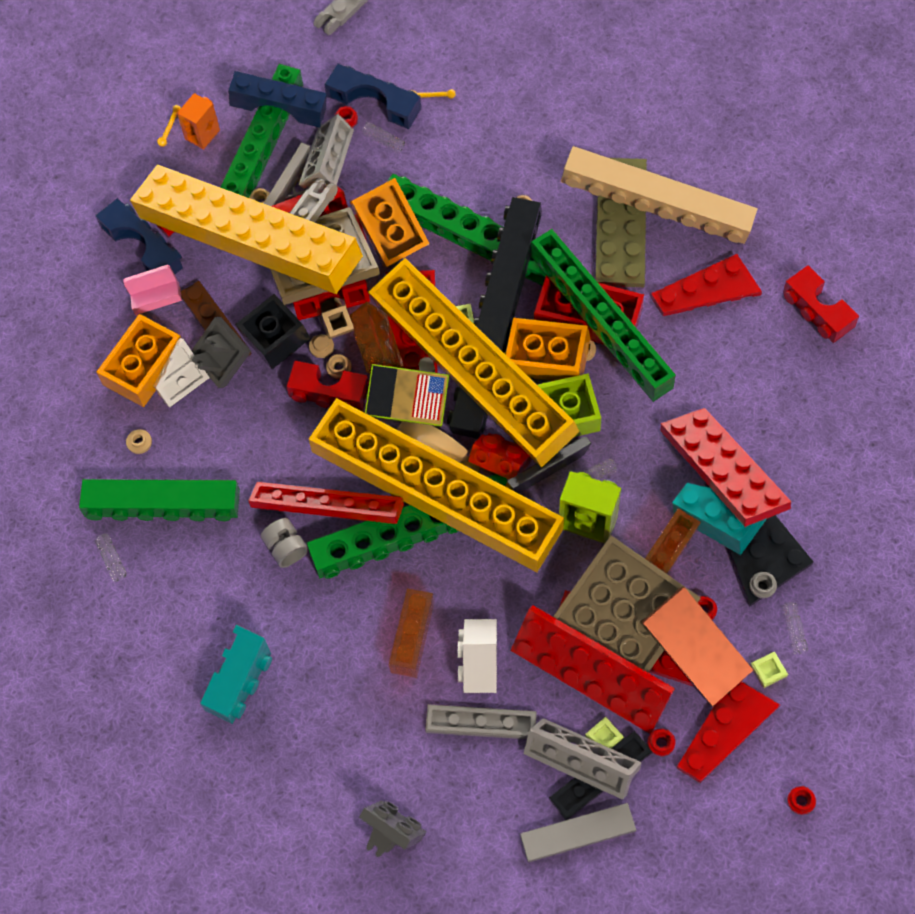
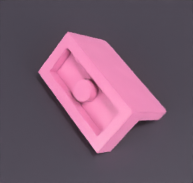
M169 265L123 279L124 285L130 294L131 306L135 315L182 301L180 284Z

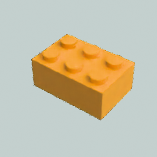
M396 178L350 201L356 216L384 267H388L430 244Z
M139 314L96 373L102 385L145 407L156 391L153 387L156 379L181 336Z
M513 318L506 356L532 379L556 381L583 375L590 344L588 326Z

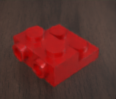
M488 433L487 435L482 434L473 444L468 462L511 479L523 472L533 459L518 444L507 441L498 434Z

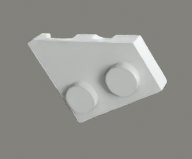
M182 338L177 340L153 385L168 407L174 405L210 378L205 370L198 369L199 363L191 361L195 355Z

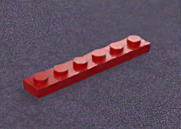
M265 482L256 483L248 500L251 508L397 524L404 506L402 497Z

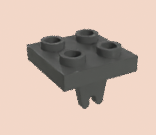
M215 317L191 350L195 355L191 361L199 363L198 369L205 370L218 388H224L251 353V350L221 317Z
M381 800L367 806L359 816L361 820L373 827L366 849L370 851L374 846H377L378 850L375 854L377 857L382 856L384 852H390L396 844L406 850L421 842L426 834V831L421 828L422 825L419 821L410 816L406 818L398 812V807L389 801L383 802Z

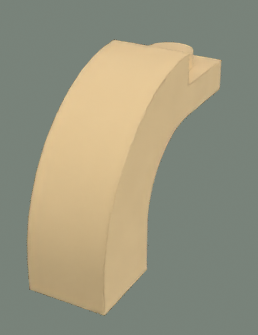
M330 298L322 303V314L318 317L329 339L354 331L346 306H342L339 298Z
M402 421L396 429L476 472L480 470L479 466L468 462L469 457L466 455L468 451L461 444L432 425Z

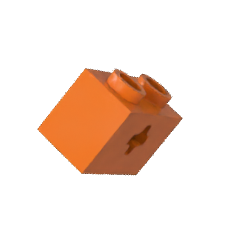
M193 93L177 112L185 140L203 150L220 131L214 104L207 97H200Z

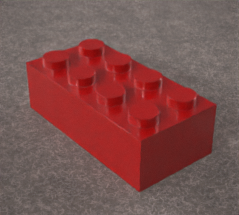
M546 275L534 311V320L588 326L590 339L593 342L604 344ZM599 283L637 328L643 309L644 294Z

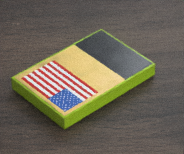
M372 364L365 413L375 418L442 427L449 375Z

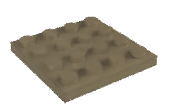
M351 207L320 216L315 223L355 237L363 255L342 286L380 274L378 265ZM270 269L284 305L327 292L324 289Z
M611 535L553 617L649 673L664 649L641 622L683 585ZM687 589L698 603L701 598Z

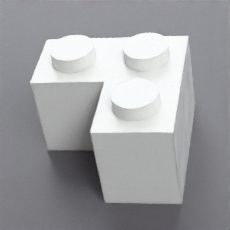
M465 619L464 629H459L458 658H463V666H458V682H464V693H496L497 619Z

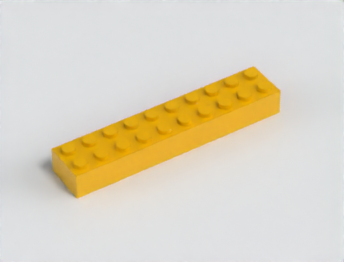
M156 165L130 199L138 216L143 220L334 294L338 293L363 257L355 237L160 165Z
M406 258L369 291L375 303L541 468L580 432L575 421Z
M337 398L309 438L312 453L395 497H402L403 501L535 572L539 571L563 531L564 517Z

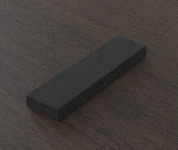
M587 437L580 438L561 449L542 468L535 464L509 479L505 487L518 494L584 456L591 442Z
M633 731L612 748L639 762H642L652 754V750L636 731ZM573 778L551 795L549 800L562 817L568 820L604 791L577 778Z

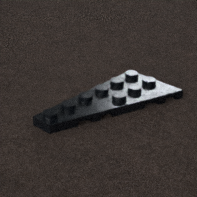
M776 515L766 519L741 555L728 548L749 607L762 599L755 596L750 590L749 584L754 574L758 572L770 573L776 579L777 588H779L810 567L814 562ZM763 582L758 584L760 589L768 588Z

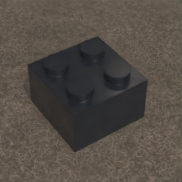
M275 294L235 324L242 337L271 369H274L310 340L304 325Z

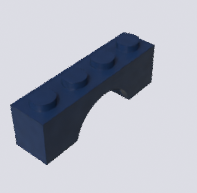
M337 63L325 83L327 97L346 105L363 97H370L381 101L387 108L388 121L406 129H410L422 108L421 96L414 91H407L391 82L379 80L371 74L356 71L350 66Z
M238 71L234 72L228 90L229 106L253 111L259 106H274L290 113L298 123L321 128L326 112L327 93Z
M117 198L95 215L99 226L114 241L130 238L139 240L146 245L145 253L141 259L145 271L169 265L175 275L183 269L180 253L174 247L169 248L160 233L151 231L149 223L146 220L139 219L134 209L128 203L124 205Z

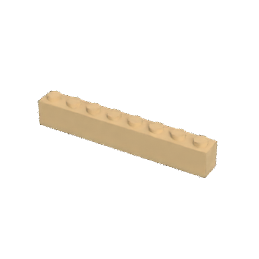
M572 146L561 179L562 183L572 188H579L593 195L612 199L616 203L627 204L640 211H647L659 215L663 219L680 222L687 227H694L708 234L727 238L735 243L745 244L758 209Z

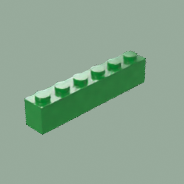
M82 479L79 509L84 517L94 521L101 520L102 517H112L118 521H125L128 517H138V519L143 521H151L154 517H163L168 521H177L179 518H189L193 521H203L205 518L229 521L231 518H238L240 488L236 480Z

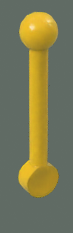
M452 89L447 92L417 93L421 97H448L450 99L456 95Z
M175 105L172 108L173 113L165 132L157 140L159 146L163 147L167 144L166 139L175 121L177 112L181 109L179 105Z

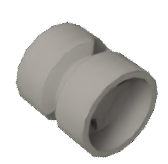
M282 518L271 523L263 530L260 536L268 550L272 551V556L281 568L289 567L302 559L308 552L307 545L301 536L296 535L297 531L288 518Z

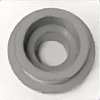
M758 572L752 576L749 586L755 596L769 598L775 593L777 582L770 573ZM763 582L768 588L760 589L758 584Z

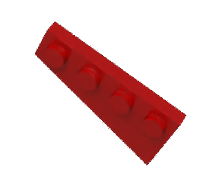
M735 254L651 293V298L662 316L694 310V308L714 306L721 302L737 301L744 297L760 296L762 290L738 254Z
M741 681L714 705L677 765V769L701 783L780 707V704Z

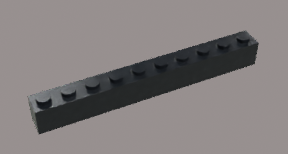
M512 197L510 206L506 205L503 219L506 221L504 228L500 227L497 241L500 243L498 250L494 249L491 264L494 265L492 272H488L486 276V294H482L479 301L480 316L475 317L473 323L504 354L531 258V241L536 239L542 216L541 202ZM457 386L454 392L456 404L454 410L449 411L447 424L450 425L453 434L478 439L484 433L488 414L461 387Z

